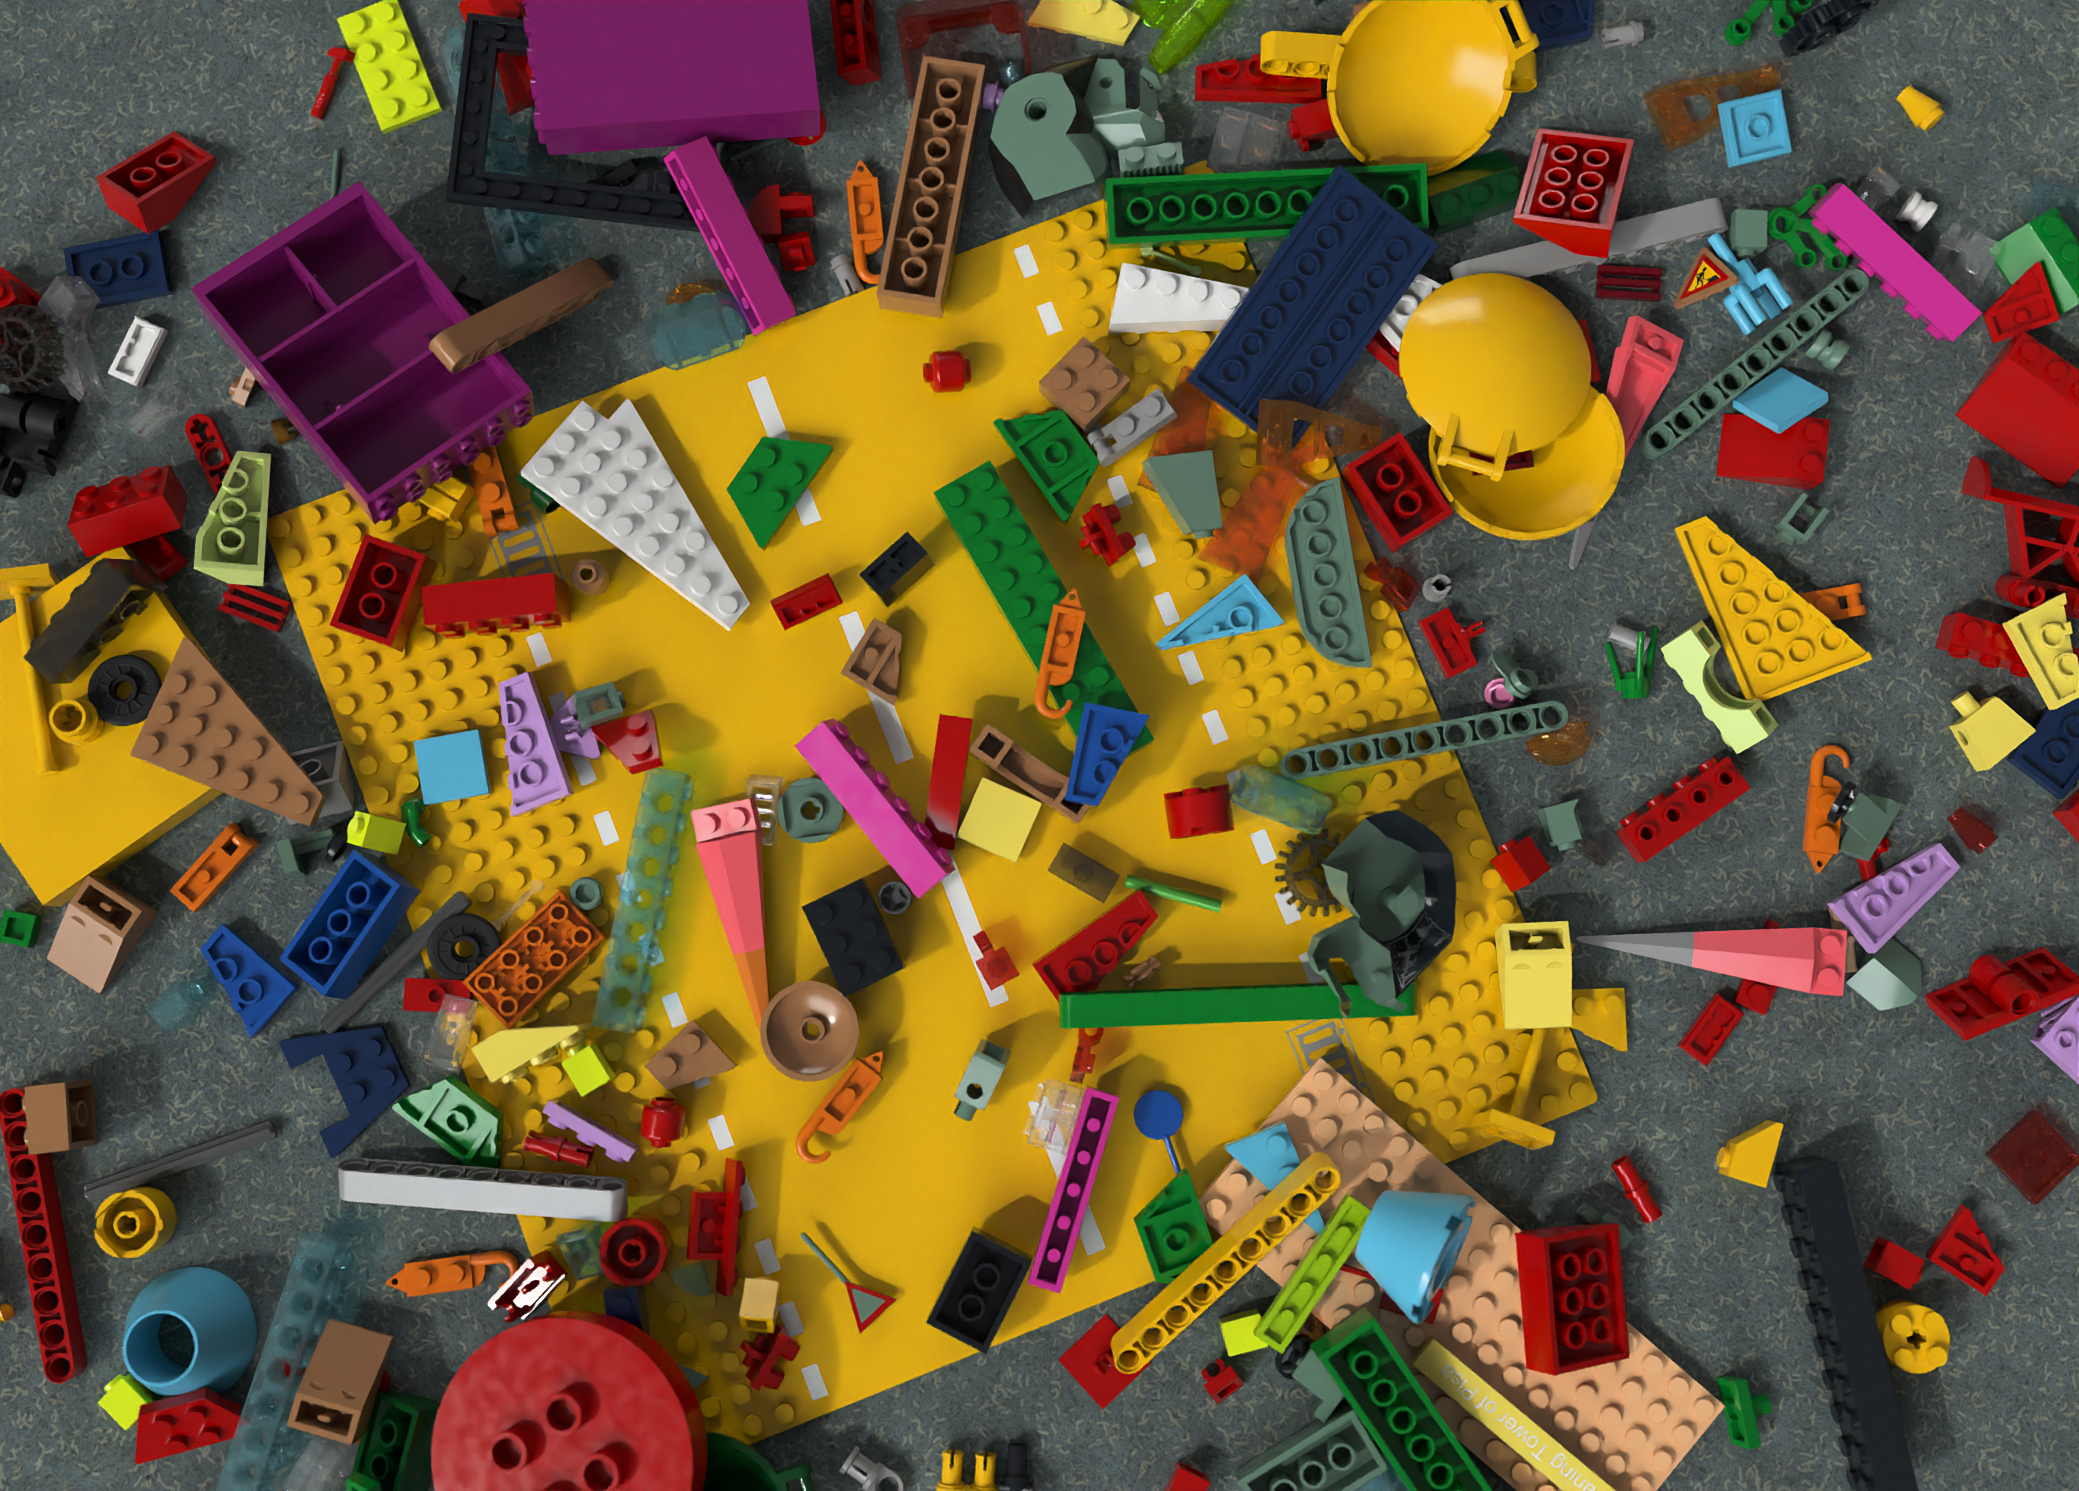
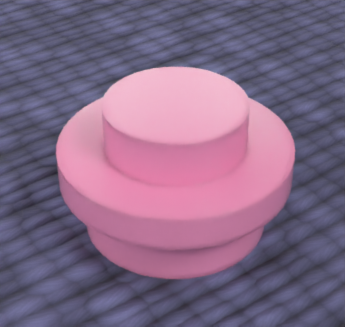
M1503 677L1491 680L1485 688V699L1495 709H1507L1517 699V697L1511 696L1506 691Z

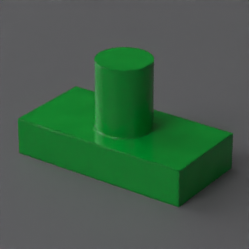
M1733 1375L1716 1377L1721 1401L1725 1405L1723 1410L1731 1444L1749 1450L1761 1447L1755 1418L1772 1412L1769 1398L1765 1394L1750 1397L1747 1379Z

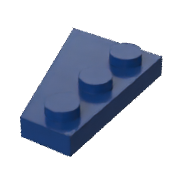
M1085 702L1065 801L1094 807L1099 805L1150 715Z
M221 924L200 948L218 982L223 984L232 1000L230 1003L236 1012H239L247 1026L245 1029L251 1038L257 1037L299 988L227 924Z

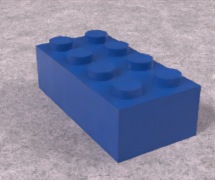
M354 849L279 960L323 996L347 999L421 890L376 855Z

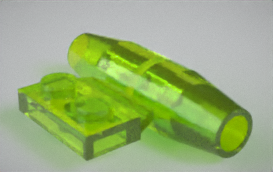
M1134 0L1128 6L1129 10L1140 16V21L1151 29L1164 30L1147 57L1150 66H1153L1161 75L1169 73L1201 45L1227 15L1235 0Z

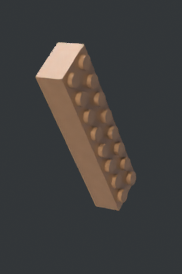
M923 56L877 289V298L881 309L943 318L981 119L983 95L987 83L986 65Z

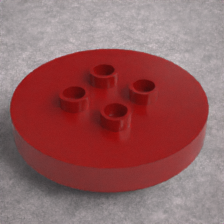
M585 1310L551 1312L531 1318L499 1333L474 1351L457 1371L442 1398L434 1424L431 1445V1468L435 1491H703L707 1467V1440L700 1406L688 1379L673 1357L657 1341L634 1325L610 1315Z

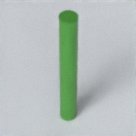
M1127 875L1124 886L1134 890L1140 889L1141 892L1218 913L1222 904L1220 899L1132 875Z

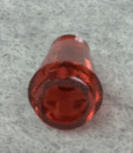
M1962 806L1946 819L1951 823L1950 825L1968 850L1973 849L1977 854L1983 852L1998 838L1993 832V827L1965 810Z

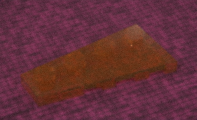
M1184 365L1181 368L1169 399V403L1178 417L1157 431L1147 458L1199 452L1205 449L1207 437L1205 434L1211 399L1185 380L1193 369L1189 366ZM1142 469L1137 485L1157 493Z
M1274 450L1222 522L1223 527L1214 533V537H1211L1197 559L1240 576L1246 574L1249 579L1257 582L1304 461Z

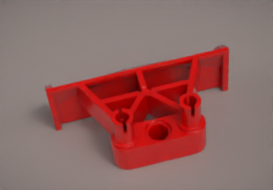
M1972 456L1963 481L1961 493L2002 503L2004 507L2011 573L2003 574L1998 578L1995 583L1997 595L2001 599L2017 606L2033 608L2043 603L2045 592L2049 589L2052 591L2051 598L2065 593L2067 604L2064 605L2066 616L2079 619V546L2074 545L2079 532V506L1992 487L1990 469L1986 461L1980 457ZM2022 508L2061 516L2062 521L2055 541L2025 535ZM2026 542L2045 546L2044 549L2028 559ZM2061 557L2073 586L2032 576Z

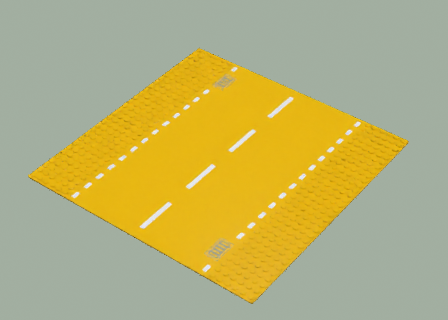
M1206 160L1184 168L1185 175L1214 173L1210 162ZM1104 199L955 255L943 318L881 309L877 298V285L790 318L756 336L751 333L534 416L526 426L520 429L515 427L506 434V438L496 445L520 521L521 529L512 532L509 529L499 532V536L488 538L483 526V518L476 495L473 496L461 518L456 523L448 518L445 523L427 514L430 508L422 503H419L417 508L409 503H405L398 508L399 512L388 521L381 520L374 524L346 489L267 519L268 538L369 814L401 822V806L405 801H410L415 797L423 801L414 741L477 729L481 730L491 794L425 805L424 812L419 814V823L432 836L431 841L422 848H419L404 831L398 854L394 855L384 852L388 865L421 890L406 911L413 933L456 892L463 891L472 901L471 906L463 913L478 915L489 921L497 930L503 944L559 890H562L570 898L569 891L572 884L583 877L594 878L602 884L604 889L602 903L595 909L582 910V912L607 937L511 1028L591 1023L593 1028L585 1032L587 1036L585 1040L573 1047L558 1048L556 1050L559 1054L557 1057L543 1065L539 1064L535 1067L530 1065L528 1067L530 1073L515 1082L511 1081L505 1085L503 1081L491 1083L471 1048L495 1033L507 1030V1028L474 994L472 1014L443 1013L469 1087L504 1114L500 1169L622 1178L628 1184V1216L644 1213L657 1218L667 1227L674 1245L671 1259L666 1268L656 1278L645 1284L651 1337L677 1363L708 1376L707 1379L693 1389L700 1406L705 1431L728 1435L748 1445L980 1352L927 1324V1317L973 1226L1031 1255L1033 1262L1086 1085L1117 1094L1119 1101L1061 1292L1057 1293L1028 1284L1030 1266L990 1347L1156 1281L1133 1218L1176 1176L1164 1139L1155 1140L1146 1137L1135 1124L1134 1110L1136 1103L1141 1096L1150 1091L1162 1090L1169 1092L1177 1098L1182 1107L1183 1118L1181 1126L1175 1134L1170 1136L1180 1168L1181 1170L1187 1169L1198 1199L1233 1158L1226 1151L1224 1144L1254 1133L1318 1056L1443 1164L1502 1141V1139L1470 1128L1474 1115L1490 1109L1510 1114L1534 1028L1504 1029L1495 931L1501 924L1526 922L1514 893H1511L1490 861L1497 855V852L1455 751L1298 781L1286 779L1279 769L1282 757L1294 749L1442 721L1319 423L1315 418L1289 456H1286L1186 381V377L1219 331L1197 332V330H1180V332L1174 333L1151 331L1147 334L1125 332L1120 333V335H1108L1122 262L1187 276L1191 275L1188 271L1152 255L1144 257L1141 253V248L1107 250ZM1244 243L1153 247L1154 250L1190 266L1198 265L1201 267L1202 273L1197 278L1250 289L1258 277ZM1084 336L1130 379L1129 390L1085 435L1075 426L1085 442L1086 437L1091 432L1101 430L1157 388L1162 391L1178 417L1111 465L1102 466L1099 462V466L1068 522L1063 524L996 430L993 422L996 419L1003 418V420L1022 418L1023 415H1044L1047 412L1058 411L1039 392V381ZM959 350L964 355V358H969L970 383L966 384L965 388L960 392L935 393L930 386V382H924L923 364L929 363V357L935 351ZM626 399L632 402L750 603L747 611L730 632L563 506H560L550 514H543L530 498L531 490L524 488L516 479L518 473L581 401H584L608 420ZM762 437L830 445L834 451L765 551L762 550L728 493V486ZM1113 438L1106 444L1108 446H1112L1117 442ZM1092 450L1094 455L1097 457L1098 453L1096 452V450ZM1212 450L1223 525L1222 528L1213 532L1214 537L1194 539V534L1183 535L1143 470L1142 462L1147 458ZM1265 454H1271L1275 462L1310 484L1315 483L1318 485L1337 477L1340 479L1372 660L1371 668H1349L1327 660L1310 646L1301 632L1292 595L1285 554L1284 535L1291 512L1308 491L1273 467H1264L1261 464V459ZM989 460L1067 592L1069 593L1073 588L1076 589L1082 610L1086 611L1084 621L1137 711L1141 714L1150 715L1146 726L1154 738L1153 743L1124 760L1097 807L1091 806L1078 826L969 753V749L988 723L1047 766L1066 777H1070L1077 743L1063 717L1050 719L1043 716L1037 710L1034 704V693L1038 675L935 501V491ZM462 464L453 470V476L473 487L467 465ZM1101 503L1102 507L1113 504L1117 506L1122 520L1113 525L1117 535L1128 531L1136 542V545L1117 564L1111 567L1107 566L1102 555L1095 557L1091 547L1081 550L1078 545L1079 542L1085 539L1081 530L1085 526L1082 516L1089 512L1093 505ZM504 510L494 513L495 520L505 517ZM908 532L928 552L935 565L887 608L875 592L870 590L859 574L901 536ZM365 534L422 553L436 561L437 564L428 586L544 573H555L568 584L571 622H564L561 628L543 629L542 625L529 626L530 630L527 632L514 633L510 632L508 628L498 629L497 634L491 636H478L477 632L465 633V638L445 639V635H438L432 629L424 626L423 601L403 652L330 626ZM592 559L607 570L610 576V584L603 594L589 596L574 585L571 573L573 567L579 561ZM591 573L586 580H590L593 576V573ZM829 573L843 603L784 630L770 600ZM1244 574L1247 575L1284 621L1279 627L1163 651L1156 645L1158 641ZM1074 595L1070 596L1072 600L1075 599ZM873 618L878 619L902 634L897 702L894 706L840 674ZM525 672H532L548 719H550L576 691H582L613 681L615 689L622 691L626 707L623 708V714L617 719L652 709L656 718L664 766L632 775L623 766L622 762L617 760L609 752L608 748L598 740L601 752L599 759L560 751L574 794L517 817H511L510 805H513L511 789H508L507 775H510L508 756H505L504 747L507 739L505 726L502 725L498 683ZM1048 694L1047 705L1057 710L1056 705ZM604 699L590 703L594 714L608 710ZM944 714L972 718L957 834L982 777L1037 800L1042 805L1016 863L956 837L955 850L945 849L953 860L951 864L956 870L920 898H917L911 891L913 898L910 908L905 913L899 915L890 914L880 907L878 901L880 889L886 883L892 881L905 885L906 883L845 808L839 830L827 840L819 843H803L792 838L782 828L778 819L777 809L778 802L784 792L793 782L800 779L817 778L822 780L795 747L822 721L834 718L836 721L842 722L849 730V738L854 744L862 747L870 756L869 762L875 770L882 772L891 783L890 788L896 796L902 797L910 805V813L917 822L925 824L939 716ZM1418 733L1416 743L1420 748L1428 749L1430 739L1426 734ZM1386 739L1384 742V749L1388 754L1396 755L1398 753L1399 747L1395 740ZM1354 745L1352 748V755L1357 761L1366 760L1367 752L1363 746ZM1322 751L1320 762L1323 766L1331 768L1335 764V757L1329 751ZM1290 757L1288 760V768L1291 772L1300 774L1303 771L1304 764L1300 758ZM1228 784L1234 831L1170 839L1164 804L1165 793L1196 787L1208 789L1211 786ZM755 797L762 826L764 916L771 1000L784 988L805 981L823 982L840 990L802 906L861 878L865 879L906 968L846 996L857 1012L860 1024V1038L854 1056L837 1074L820 1081H799L782 1074L768 1060L763 1050L760 1032L695 845L698 841L690 812L692 810ZM807 802V808L802 809V815H808L809 820L815 819V814L820 813V807H815L813 802ZM1399 810L1424 824L1437 834L1453 854L1456 906L1452 942L1414 980L1416 981L1417 1015L1060 1028L1059 1003L1032 966V963L1136 891L1124 887L1127 875H1132L1222 900L1221 908L1218 913L1142 892L1159 917L1131 949L1129 948L1118 961L1117 966L1098 984L1095 991L1131 990L1124 982V976L1126 974L1129 976L1131 970L1143 961L1147 962L1150 956L1157 958L1162 965V970L1154 972L1155 975L1143 985H1137V989L1327 983L1323 976L1317 974L1310 967L1307 952L1312 935L1353 916L1332 895L1322 866L1323 861L1366 817L1385 811ZM460 941L455 946L457 954L462 957H468L475 951L473 944L469 941ZM426 947L421 952V956L430 979H445L432 967ZM1342 957L1329 960V966L1339 982H1357L1351 968ZM695 1020L737 1066L732 1070L666 1090L646 1069L645 1065L686 1025ZM812 1023L808 1026V1032L810 1035L816 1036L819 1033V1028L816 1024ZM1569 1027L1548 1028L1523 1116L1526 1121L1536 1125H1542L1594 1104L1598 1099ZM983 1038L1011 1052L985 1110L977 1108L972 1121H967L954 1114V1110L960 1100L954 1095ZM583 1042L586 1046L597 1044L616 1078L589 1095L581 1097L561 1063L570 1058L567 1052ZM884 1051L881 1069L883 1079L844 1129L838 1134L833 1135L817 1130L808 1141L807 1148L811 1154L822 1155L824 1152L830 1151L831 1156L819 1164H810L804 1161L796 1150V1138L801 1128L857 1057L862 1059ZM875 1056V1057H874V1060H875L876 1062H879V1061H880V1057H879V1056ZM972 1083L976 1088H982L979 1084ZM653 1097L678 1099V1104L682 1105L686 1110L683 1137L673 1141L671 1147H654L651 1145V1140L641 1135L642 1110L646 1104L652 1102ZM558 1098L641 1148L635 1159L629 1162L624 1160L623 1163H619L609 1158L605 1154L607 1149L595 1143L594 1146H590L580 1141L576 1137L578 1133L567 1127L563 1130L548 1121L550 1116L542 1111L549 1100ZM535 1130V1132L556 1138L561 1135L567 1137L570 1142L594 1147L592 1162L588 1160L590 1162L589 1168L586 1169L583 1166L562 1160L559 1163L553 1162L551 1157L525 1151L524 1142L526 1136L531 1137L528 1136V1132ZM726 1158L741 1160L746 1171L745 1184L741 1186L740 1200L743 1203V1215L741 1220H738L737 1232L740 1235L741 1246L735 1258L738 1282L737 1286L733 1288L732 1297H725L716 1292L718 1260H689L686 1258L691 1191H723ZM516 1214L531 1256L547 1249L568 1273L547 1296L551 1311L585 1310L606 1314L603 1291L616 1283L605 1275L600 1266L599 1247L605 1232L619 1221L608 1222ZM1206 1222L1214 1244L1222 1235ZM802 1233H806L852 1283L896 1298L861 1334L859 1333L846 1286L801 1239ZM638 1244L633 1246L634 1248L631 1251L634 1256L639 1254L641 1250ZM758 1276H765L774 1281H779L780 1302L776 1323L783 1325L788 1335L798 1341L801 1346L796 1358L792 1362L780 1356L775 1362L774 1366L783 1369L785 1373L778 1390L762 1386L760 1391L750 1387L751 1381L745 1376L749 1368L742 1364L747 1354L740 1348L742 1341L749 1340L753 1342L758 1333L766 1337L768 1335V1332L741 1330L739 1314L746 1278L755 1279Z

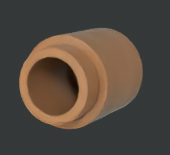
M584 559L579 561L572 569L571 578L574 585L586 595L599 596L608 589L610 584L609 573L597 561ZM591 573H593L592 578L590 580H586L587 577Z

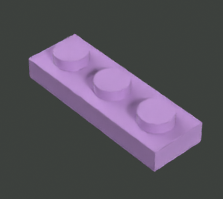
M558 1098L549 1100L542 1111L550 1116L548 1121L563 1130L567 1127L578 1133L576 1137L580 1141L590 1146H594L595 1143L607 1149L605 1154L609 1158L619 1163H623L624 1160L629 1162L635 1159L641 1148Z

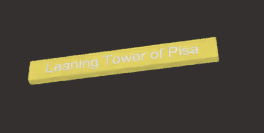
M1432 1336L1412 1359L1411 1364L1561 1490L1616 1491Z

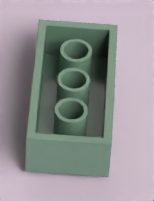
M1346 1401L1333 1410L1325 1423L1320 1419L1315 1420L1234 1472L1243 1491H1354L1388 1470V1467L1354 1410Z

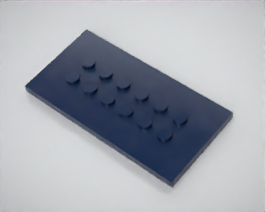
M1340 165L1336 166L1185 380L1281 453L1289 456L1439 244Z

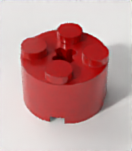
M1228 784L1211 786L1208 789H1202V787L1189 788L1164 794L1170 839L1234 831Z
M644 1213L633 1214L611 1226L601 1239L599 1247L600 1266L611 1281L621 1286H641L651 1282L666 1268L672 1256L674 1245L667 1227L657 1218ZM638 1244L641 1250L639 1254L634 1256L631 1251L634 1248L633 1246Z

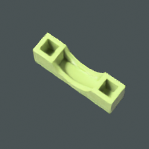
M1701 620L1670 640L1661 648V651L1664 653L1667 664L1674 668L1683 679L1685 689L1699 701L1704 715L1713 721L1720 730L1723 741L1738 754L1768 737L1779 725L1760 699L1743 700L1728 694L1719 685L1714 674L1713 665L1721 645Z

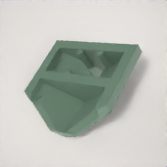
M1891 937L1876 953H1868L1858 965V971L1853 972L1845 981L1847 985L1878 1011L1909 1005L1922 991L1921 962Z

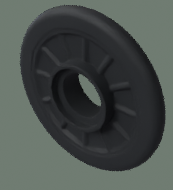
M118 655L104 661L93 672L88 685V699L97 709L99 717L105 722L117 726L134 725L147 719L162 686L161 679L156 669L145 659L134 655ZM129 681L133 686V692L130 697L120 699L117 695V688L121 683Z
M463 913L444 919L434 928L428 940L427 951L432 967L440 976L448 980H465L502 943L497 930L489 921L478 915ZM464 940L471 942L475 949L474 953L468 957L458 955L455 950L458 942Z

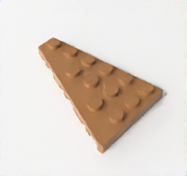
M183 638L130 755L314 828L327 796L311 781L305 770L288 754V750L265 727L264 722L257 714L253 713L242 700L241 695L218 672V668L212 661L208 660L196 646L197 644L192 640Z

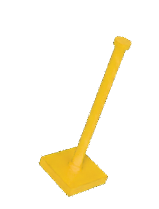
M48 563L0 569V601L15 599L40 764V767L36 768L38 776L59 773L58 765H54L29 597L40 596L60 583Z
M1571 943V951L1573 953L1574 944ZM1534 1028L1510 1114L1494 1109L1474 1115L1470 1128L1530 1150H1536L1553 1144L1556 1131L1530 1123L1523 1118L1548 1028Z

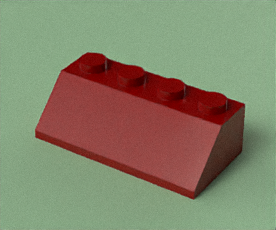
M462 0L458 5L465 23L467 21V13L522 20L526 16L525 5H523L522 0ZM498 53L494 88L508 117L535 105L530 86V79H533L532 70L529 68L527 56Z

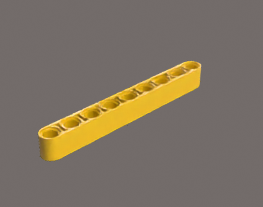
M1287 31L1266 32L1261 36L1260 69L1262 72L1270 75L1328 79L1332 56L1341 35ZM1530 51L1515 61V70L1512 71L1510 87L1512 92L1524 93L1533 90L1537 86L1535 52Z
M1318 1152L1305 1159L1112 1337L1110 1344L1115 1366L1120 1372L1132 1374L1144 1367L1339 1188L1341 1176L1331 1157L1326 1153ZM1328 1170L1324 1176L1316 1177L1319 1172ZM1304 1193L1300 1198L1292 1199L1294 1195ZM1272 1216H1279L1274 1221H1267ZM1249 1238H1255V1239H1254L1252 1242H1250V1243H1247V1244H1244V1243H1243L1245 1240H1247V1239H1249ZM1223 1261H1230L1224 1266H1218ZM1206 1283L1200 1288H1194L1197 1284ZM1177 1305H1180V1306H1181L1180 1308H1178V1309H1176V1310H1170V1309H1171L1172 1307H1174V1306H1177ZM1150 1328H1157L1152 1332H1146ZM1126 1350H1133L1132 1352L1127 1354L1122 1353Z

